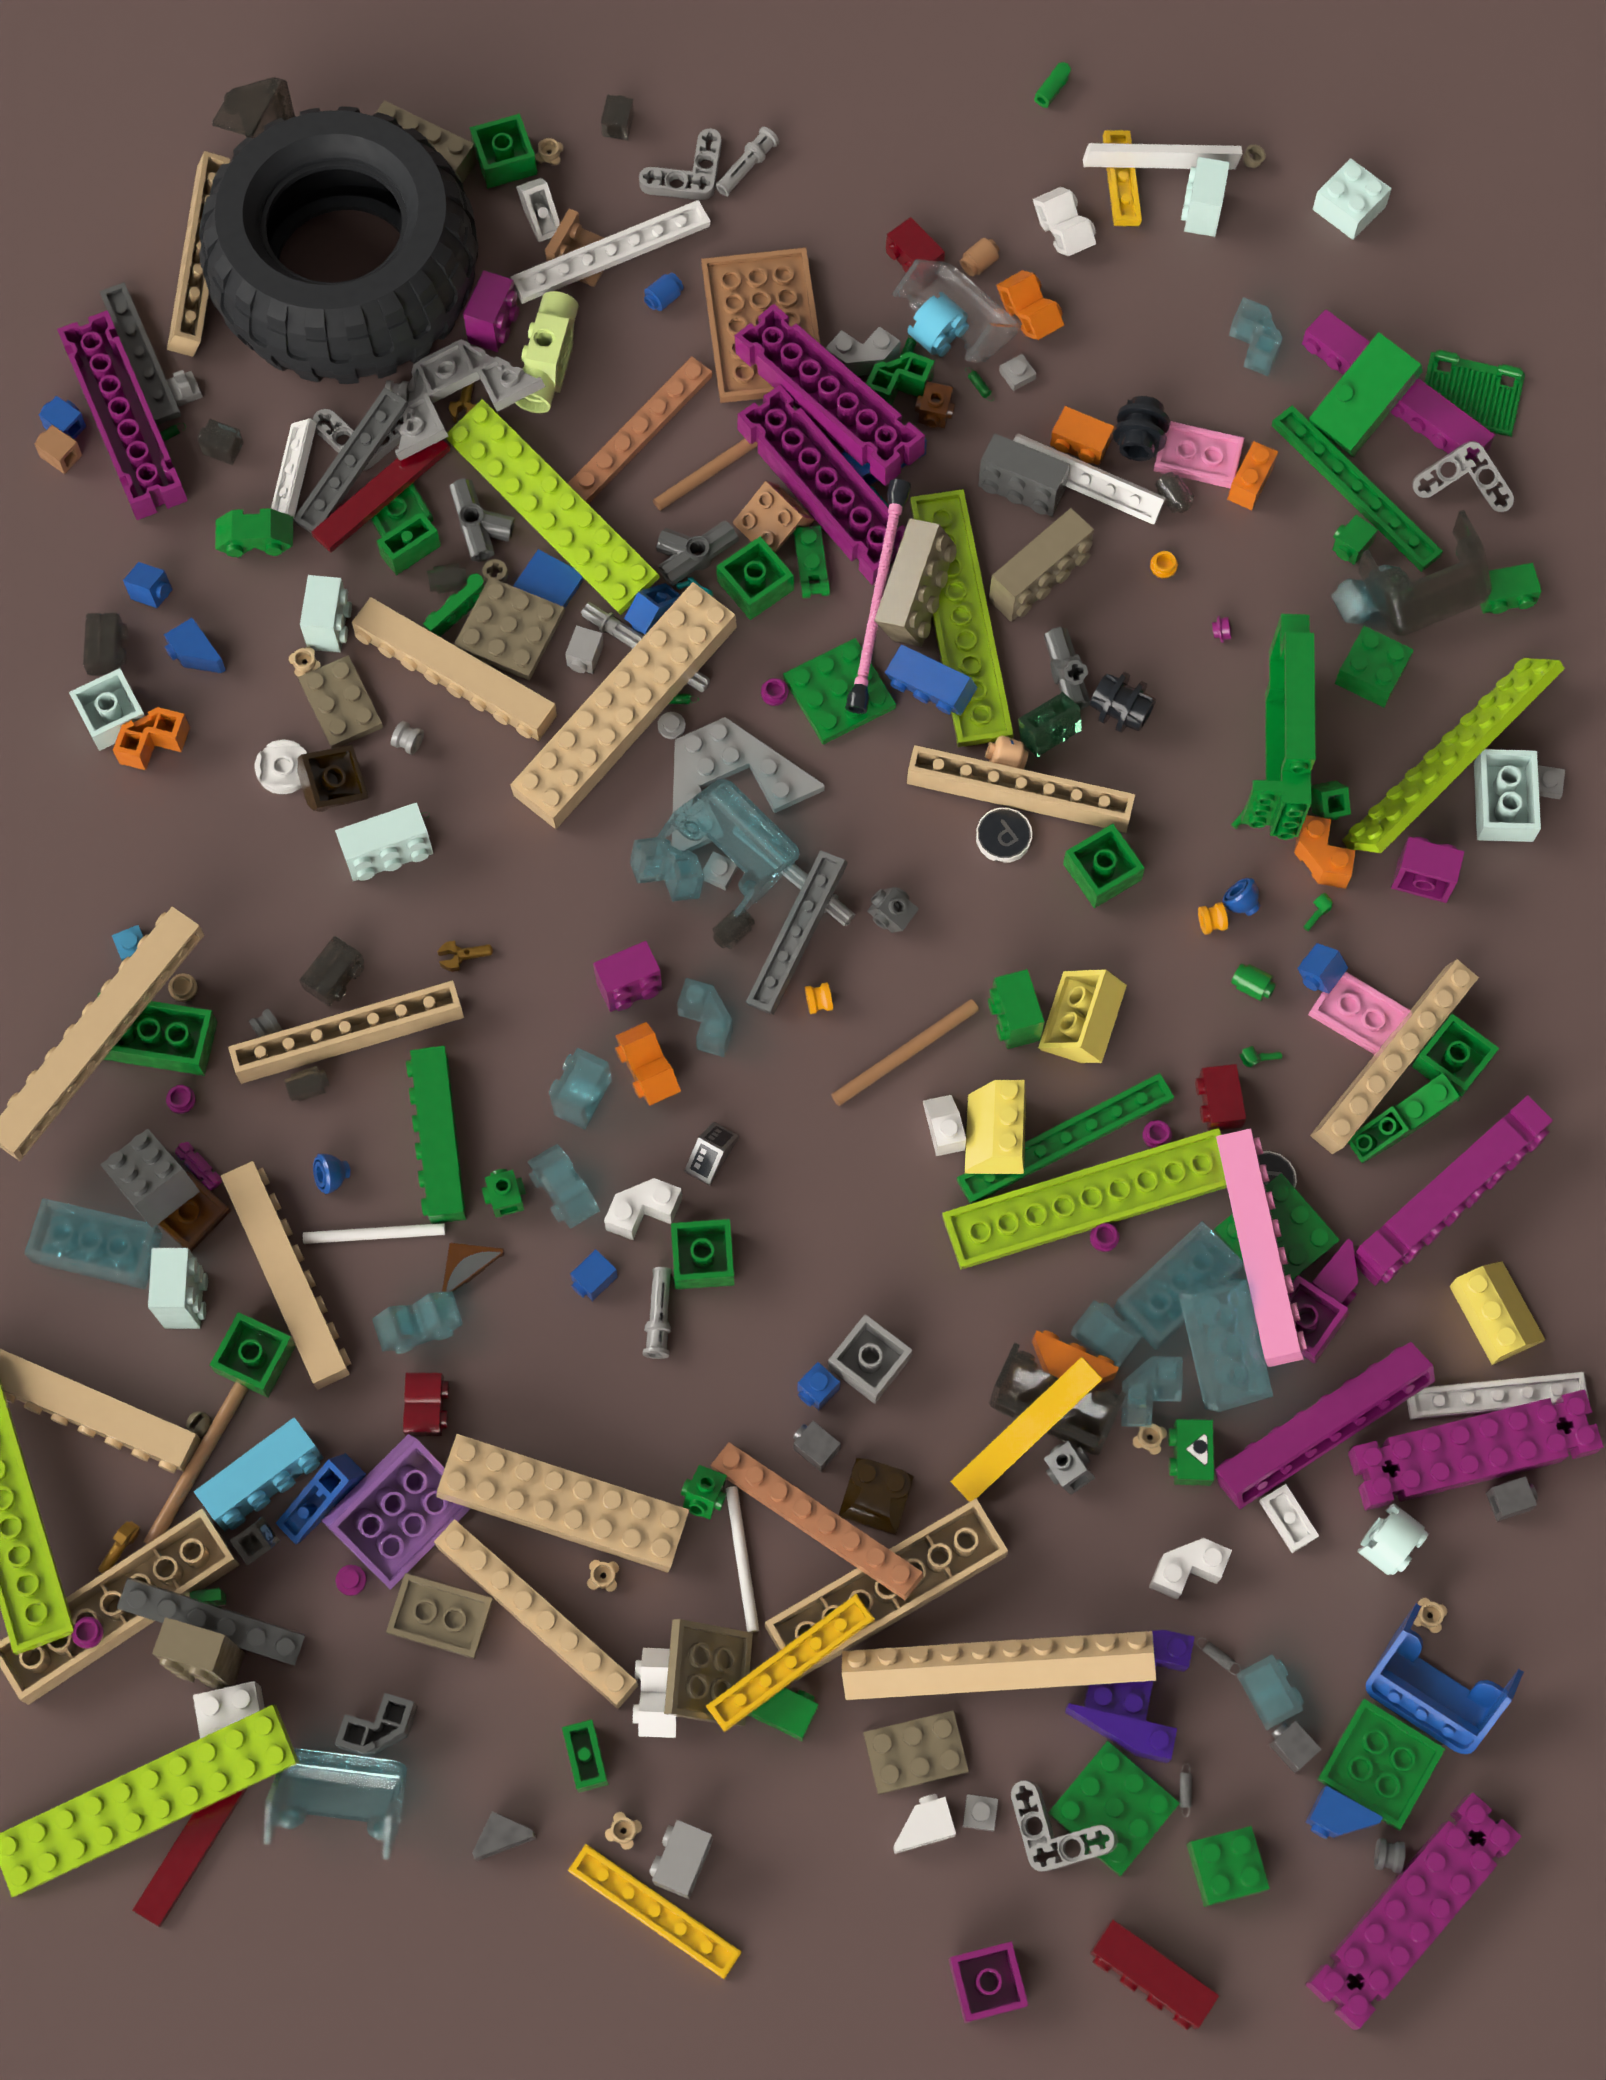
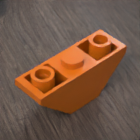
M1036 1330L1032 1344L1048 1382L1055 1383L1081 1357L1103 1378L1097 1385L1115 1378L1119 1367L1114 1365L1115 1362L1112 1359L1103 1355L1095 1357L1086 1353L1087 1349L1079 1344L1070 1343L1068 1345L1059 1341V1336L1050 1331L1044 1330L1042 1333Z

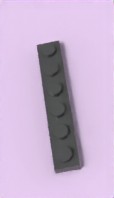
M125 282L99 291L156 425L181 417L179 408Z
M384 387L293 520L297 525L311 533L312 530L336 511L409 405L405 399Z
M820 850L746 1000L749 1006L774 1015L848 865L846 860Z
M127 1577L117 1605V1609L163 1623L165 1617L224 1634L241 1649L291 1665H295L305 1638V1634Z

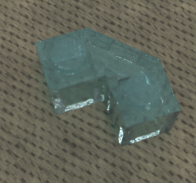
M1243 297L1234 315L1229 336L1250 344L1243 367L1269 376L1278 357L1283 337L1272 321V314L1269 308Z
M1382 565L1376 568L1372 573L1373 575L1366 581L1347 579L1340 583L1338 590L1332 593L1331 597L1346 623L1361 624L1370 619V614L1380 610L1384 614L1391 612L1415 595L1400 567Z
M663 837L634 840L630 865L637 884L664 880L672 902L698 899L700 897L705 876L696 854L688 850L682 852L670 846L671 841Z
M686 978L677 1003L678 1015L701 1022L696 1036L698 1050L725 1057L733 1033L732 1018L713 985Z
M558 1144L527 1161L532 1170L528 1174L537 1189L542 1187L549 1195L554 1204L550 1207V1210L558 1222L564 1221L571 1229L600 1211L583 1179H580L573 1168V1163Z
M452 1291L429 1293L413 1305L388 1307L372 1318L382 1352L395 1351L396 1354L408 1352L414 1346L435 1339L443 1340L453 1335V1330L463 1325Z
M1152 1356L1122 1381L1121 1426L1151 1427L1153 1401H1181L1183 1386L1182 1357Z

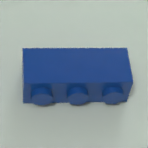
M902 644L885 671L893 688L900 692L908 690L913 693L916 699L923 703L931 701L936 704L940 711L948 715L954 712L961 716L978 688L971 677Z

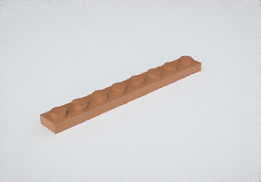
M691 357L567 484L589 504L712 378V371L694 357Z
M730 1442L712 1462V1470L727 1475L726 1479L902 1599L906 1600L924 1577L923 1572Z

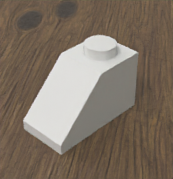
M538 178L516 186L524 212L538 242L552 238L560 225V221L547 182L542 178Z
M952 1095L924 1100L923 1105L936 1156L964 1151L966 1136L959 1110Z
M932 1794L919 1799L920 1804L915 1805L894 1844L893 1850L895 1854L955 1837L956 1832L946 1797L938 1799L937 1794Z

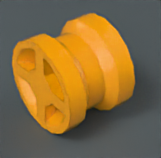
M1222 902L1215 903L1210 908L1206 906L1198 908L1199 923L1204 934H1210L1215 929L1220 931L1228 929L1227 913Z
M828 982L822 983L820 987L815 988L805 986L810 1015L816 1014L818 1010L822 1009L826 1011L833 1010Z

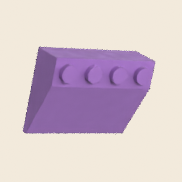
M408 1434L321 1521L391 1590L404 1577V1574H407L435 1545L434 1541L454 1519L458 1522L471 1508L436 1497L445 1468L418 1439Z

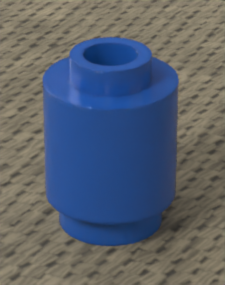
M674 273L664 274L644 290V301L650 309L662 311L681 295L684 286Z

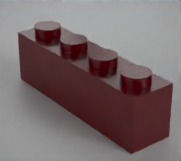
M1111 1920L1089 1953L1095 1957L1092 1962L1106 1973L1110 1969L1121 1976L1119 1982L1133 1992L1137 1988L1148 1995L1145 2000L1159 2011L1166 2008L1174 2014L1172 2020L1187 2031L1190 2027L1193 2029L1200 2028L1219 1998L1218 1994L1115 1920Z

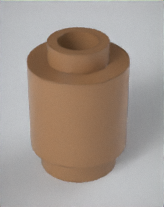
M981 238L963 253L960 264L969 276L980 275L999 259V247L992 239Z

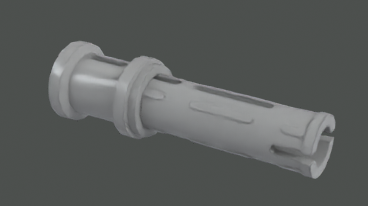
M762 127L759 130V135L753 142L746 144L745 153L720 181L715 184L720 194L727 197L756 163H762L765 160L766 153L772 147H776L779 144V139L772 130Z
M655 1267L652 1269L650 1320L644 1327L645 1332H647L646 1348L643 1349L642 1355L652 1359H665L669 1357L670 1353L667 1350L668 1334L671 1332V1326L667 1322L672 1270L667 1267Z

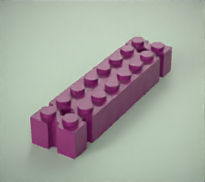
M775 304L758 316L759 324L757 326L749 323L735 335L736 355L750 367L757 364L758 374L772 387L776 388L781 384L794 399V406L797 409L801 407L823 432L862 466L869 463L870 473L883 485L886 486L890 480L896 478L901 473V464L905 463L910 466L924 454L925 435L910 422L904 426L902 424V415L797 323L792 327L789 326V316Z
M108 310L88 317L89 323L79 327L78 322H74L58 328L57 331L136 520L157 513L155 507L166 504L167 509L187 502L188 500Z
M780 384L763 396V404L761 406L754 402L738 413L737 430L750 445L754 442L758 443L757 453L851 562L856 558L859 560V571L871 585H874L887 528L888 507L800 407L796 411L793 409L794 399ZM904 525L896 529L890 564L896 559L906 529Z
M1527 1095L1504 1118L1499 1120L1359 1246L1355 1254L1356 1267L1374 1286L1382 1280L1388 1283L1399 1272L1398 1270L1404 1263L1408 1265L1420 1253L1419 1251L1425 1244L1429 1246L1440 1235V1232L1446 1225L1450 1227L1459 1219L1461 1213L1467 1207L1471 1208L1480 1200L1481 1195L1487 1189L1491 1190L1499 1183L1502 1176L1508 1170L1512 1171L1521 1163L1523 1157L1528 1152L1532 1153L1540 1146L1543 1139L1550 1133L1547 1128L1553 1120Z
M1585 1389L1561 1395L1555 1401V1405L1552 1404L1551 1398L1389 1437L1382 1444L1383 1447L1381 1448L1378 1447L1377 1441L1353 1446L1348 1452L1354 1476L1362 1474L1364 1480L1358 1489L1365 1511L1389 1505L1396 1495H1398L1399 1502L1560 1463L1569 1456V1452L1572 1459L1596 1454L1604 1446L1597 1425L1589 1426L1586 1417L1592 1413V1409ZM1560 1424L1562 1427H1565L1566 1432L1558 1430L1557 1425ZM1386 1466L1388 1469L1393 1470L1394 1474L1392 1476L1389 1473L1383 1472Z
M1473 1792L1466 1795L1451 1812L1450 1815L1455 1819L1454 1823L1452 1824L1450 1821H1447L1439 1826L1402 1872L1330 1954V1957L1335 1961L1331 1967L1328 1964L1321 1965L1305 1984L1324 2003L1333 2000L1339 2005L1334 2013L1353 2030L1360 2029L1376 2010L1370 2004L1375 1998L1377 2001H1380L1389 1995L1497 1867L1498 1864L1492 1858L1494 1856L1500 1858L1507 1855L1522 1837L1503 1819L1494 1822L1489 1818L1488 1815L1492 1809ZM1475 1833L1479 1838L1477 1839L1479 1844L1472 1846L1469 1842L1472 1837H1468V1834ZM1347 1976L1357 1977L1358 1982L1356 1984H1359L1358 1988L1349 1989L1347 1983H1350V1981L1346 1980Z

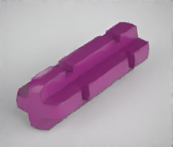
M189 1142L179 1144L175 1149V1154L181 1161L185 1160L184 1164L199 1180L203 1179L202 1183L208 1190L219 1187L222 1183V1178L216 1171L212 1172L213 1168L198 1152L194 1153L195 1149Z

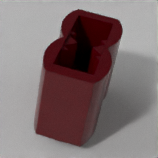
M406 1373L403 1432L405 1436L408 1434L411 1436H442V1428H448V1410H443V1400L449 1398V1381H444L442 1373Z

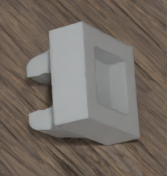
M183 370L173 373L174 377L167 380L178 407L203 398L192 371L186 373Z

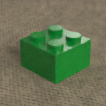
M520 113L470 127L471 140L475 146L476 158L487 189L537 175L535 154Z
M761 536L716 566L717 582L749 620H752L794 590L793 573Z
M1363 626L1342 664L1334 684L1385 708L1410 661L1414 649L1367 626Z
M1114 824L1107 826L1065 852L1063 865L1093 908L1100 906L1140 882L1145 869Z
M1028 969L995 977L993 987L989 989L991 998L988 999V1006L991 1014L997 1016L999 1024L996 1025V1031L1000 1042L1005 1041L1006 1048L1011 1049L1040 1041L1044 1019Z
M1451 1014L1418 1055L1412 1068L1430 1081L1440 1074L1446 1073L1463 1097L1493 1059L1499 1047L1454 1014Z
M730 1219L671 1223L675 1289L735 1285Z
M238 1312L213 1357L210 1367L216 1374L269 1398L296 1344L291 1336Z
M1252 1826L1191 1841L1187 1844L1204 1907L1265 1892L1270 1889Z

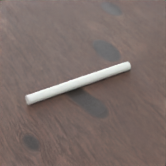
M445 1223L303 1232V1244L445 1235Z
M731 1486L726 1488L745 1621L747 1632L754 1633L759 1631L738 1487Z

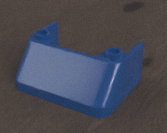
M1416 1603L1393 1635L1366 1682V1691L1374 1700L1453 1751L1460 1754H1470L1478 1747L1513 1700L1524 1672L1518 1669L1505 1688L1492 1681L1481 1680L1469 1690L1418 1657L1423 1648V1641L1420 1635L1411 1629L1421 1608Z

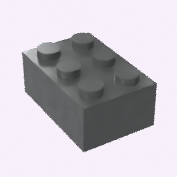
M994 433L981 459L978 487H981L987 493L1003 496L1014 504L1030 507L1038 514H1047L1053 517L1066 489L1070 464Z
M149 1129L135 1136L131 1142L118 1152L111 1154L106 1161L100 1164L151 1228L200 1192L184 1169Z

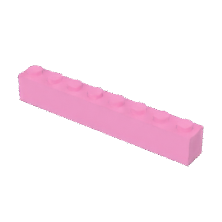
M1251 1128L1216 1136L1267 1366L1271 1367L1303 1360L1302 1350L1307 1349L1303 1331L1298 1332L1295 1321H1300L1301 1319L1297 1303L1291 1304L1289 1293L1294 1292L1291 1275H1285L1283 1265L1288 1264L1285 1248L1278 1247L1276 1237H1281L1282 1234L1278 1219L1272 1220L1270 1210L1276 1209L1272 1191L1266 1192L1264 1182L1269 1181L1266 1164L1260 1165L1258 1155L1263 1154L1260 1137L1254 1138Z

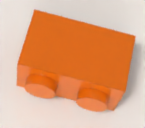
M1065 406L1052 430L1050 446H1053L1062 453H1070L1077 456L1083 462L1100 465L1112 441L1114 426Z
M1253 441L1231 484L1227 500L1252 510L1274 468L1278 451Z

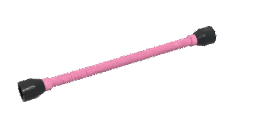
M892 479L889 482L887 492L889 516L859 664V673L857 678H855L854 686L847 696L845 709L856 714H865L868 710L870 699L868 674L878 624L874 620L886 588L899 516L909 498L911 488L909 482L901 479Z

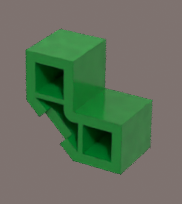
M913 352L900 355V358L887 363L883 361L875 364L866 384L891 406L899 390L916 397L918 395L923 396L926 383L932 382L935 360Z
M271 508L260 509V514H244L243 509L231 510L216 519L215 549L226 553L230 557H240L253 548L262 550L268 555L277 556L293 546V517Z

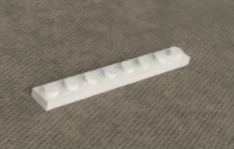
M697 200L511 276L510 279L513 280L515 291L523 304L544 295L546 292L557 290L708 228L711 221L701 203Z

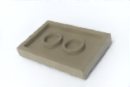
M349 655L298 677L331 749L346 745L383 728L382 722Z
M405 1573L386 1633L475 1659L492 1607L493 1598Z
M954 1710L863 1732L878 1795L969 1773Z

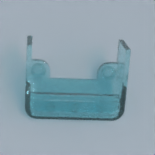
M726 779L716 780L675 810L656 837L661 842L678 830L685 838L692 841H698L707 836L745 873L738 883L739 890L745 898L733 913L736 917L760 900L799 858V849L796 844L742 791Z
M294 1749L299 1764L276 1774L265 1800L264 1843H271L277 1826L292 1829L304 1823L307 1814L367 1822L368 1834L377 1840H384L383 1859H389L399 1830L407 1779V1767L403 1763L393 1760Z

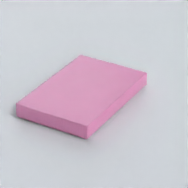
M1171 421L1169 430L1165 433L1167 437L1165 447L1157 453L1153 471L1230 488L1236 476L1245 438Z
M1345 972L1329 994L1321 993L1308 1015L1375 1055L1410 1010L1348 972Z

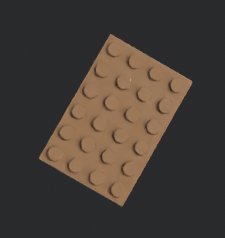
M806 248L701 259L720 403L763 399L764 395L774 389L758 374L757 364L750 367L736 355L735 335L749 323L757 326L759 324L758 316L773 304L789 316V326L792 327L797 323L820 343Z

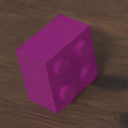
M483 270L463 313L468 343L498 352L501 344L507 342L511 322L517 320L520 310L519 306H517V292L515 291L512 279Z
M1408 837L1398 858L1391 889L1447 903L1458 882L1465 851L1458 850L1455 846L1449 844L1438 845L1431 843L1423 837Z
M643 941L593 963L596 983L610 1012L616 1009L617 1011H623L632 1006L633 1002L642 998L644 1000L651 999L662 990L660 968L647 941Z
M1298 1275L1293 1282L1294 1292L1289 1293L1291 1304L1297 1303L1301 1320L1295 1321L1297 1331H1303L1307 1349L1302 1350L1303 1357L1315 1364L1348 1318L1349 1308Z
M1012 1941L956 1955L948 1959L964 2023L1029 2006Z

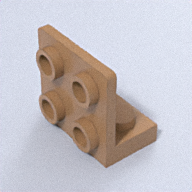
M568 209L545 249L546 262L604 239V237L583 229L579 221V212ZM604 270L579 281L594 287Z
M765 481L733 521V524L751 542L761 536L776 554L798 526L809 527L815 519L779 484Z

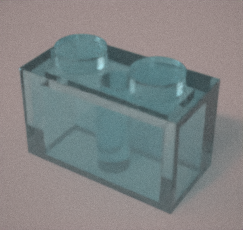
M1094 1300L1073 1326L1071 1335L1097 1355H1103L1112 1359L1115 1362L1114 1365L1120 1368L1139 1344L1142 1335L1138 1333L1140 1330L1135 1324L1128 1320L1123 1322L1115 1316V1310L1104 1302L1099 1304Z
M1273 1654L1245 1668L1236 1675L1267 1731L1303 1711L1301 1705L1304 1702L1301 1694L1296 1687L1291 1688L1286 1679L1288 1672L1280 1659L1276 1660Z

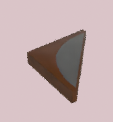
M450 1243L442 1298H448L451 1293L463 1284H467L499 1257H503L504 1249Z

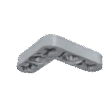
M712 128L704 129L699 133L692 171L657 167L644 168L639 174L640 189L649 195L694 200H707L711 198L715 191L721 153L720 133ZM709 139L713 140L711 151H706V143ZM703 160H709L713 163V166L705 169L700 167L699 163ZM649 178H654L652 184L647 183ZM662 179H665V186L661 184ZM675 179H679L684 183L679 188L670 186V182ZM688 182H692L691 189L688 188ZM701 184H706L704 189H699Z
M321 409L313 416V420L317 423L315 429L317 434L339 453L344 445L336 442L338 437L341 435L351 436L354 430L329 409ZM403 414L398 419V421L400 420L401 422H404V419L402 418ZM321 421H330L331 427L334 429L333 432H331V428L326 424L321 425ZM396 422L387 435L389 441L378 448L363 471L373 467L400 444L401 434L399 431L402 424L397 425Z
M1468 441L1420 472L1414 477L1412 482L1414 492L1422 498H1428L1469 472L1488 504L1495 511L1505 512L1514 503V496L1484 448L1475 441ZM1468 447H1471L1473 450L1479 449L1476 456L1480 462L1484 459L1487 460V463L1478 466L1474 472L1471 470V467L1476 466L1471 458L1465 459V456L1468 454L1466 450ZM1446 462H1452L1456 466V472L1451 477H1444L1441 474V466ZM1435 469L1437 476L1443 483L1438 485V482L1435 480L1429 485L1430 490L1428 492L1424 489L1419 491L1418 487L1421 485L1419 480L1424 478L1428 481L1434 476L1430 472ZM1484 469H1490L1494 473V479L1489 484H1482L1479 481V474ZM1499 481L1502 486L1497 487L1502 495L1508 494V497L1505 499L1507 504L1504 506L1499 503L1494 504L1497 497L1493 491L1489 494L1486 493V490L1494 488Z
M1020 1781L1013 1786L1011 1800L1029 1863L1035 1870L1040 1872L1055 1870L1109 1854L1117 1847L1118 1836L1115 1830L1107 1825L1093 1826L1054 1838L1040 1787L1032 1781ZM1024 1786L1027 1790L1033 1791V1796L1029 1797L1031 1807L1038 1806V1812L1023 1813V1809H1029L1027 1801L1021 1800L1019 1795L1024 1792ZM1032 1817H1038L1043 1823V1829L1038 1835L1031 1834L1027 1828L1028 1821ZM1099 1831L1103 1835H1109L1110 1840L1105 1842L1106 1848H1103L1100 1844L1089 1846L1092 1853L1088 1854L1089 1849L1088 1843L1084 1838L1085 1834H1087V1840L1097 1839L1100 1835ZM1070 1839L1077 1840L1081 1845L1080 1854L1075 1858L1068 1856L1065 1851L1066 1843ZM1041 1848H1043L1044 1852H1053L1058 1848L1059 1856L1047 1859L1046 1866L1044 1862H1038L1037 1856L1041 1854Z

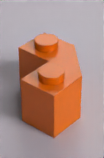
M1021 270L996 285L1006 311L1010 316L1016 314L1022 322L1020 329L1026 337L1039 340L1064 326L1061 317L1063 312L1060 305L1056 301L1043 298L1040 290L1042 288L1041 282L1034 273Z
M157 707L149 711V715L135 722L131 720L123 724L113 748L119 764L146 770L155 746L182 752L190 730L185 714Z
M1307 815L1300 834L1296 837L1294 854L1300 861L1306 864L1312 872V877L1318 884L1346 889L1352 876L1356 850L1327 845L1331 819Z
M647 1022L615 1036L619 1044L618 1047H615V1051L621 1063H627L635 1080L632 1085L639 1099L644 1097L649 1106L681 1092L674 1071L662 1053L655 1032Z

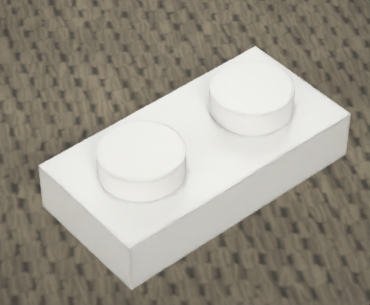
M1286 1484L1259 1500L1291 1553L1319 1537Z

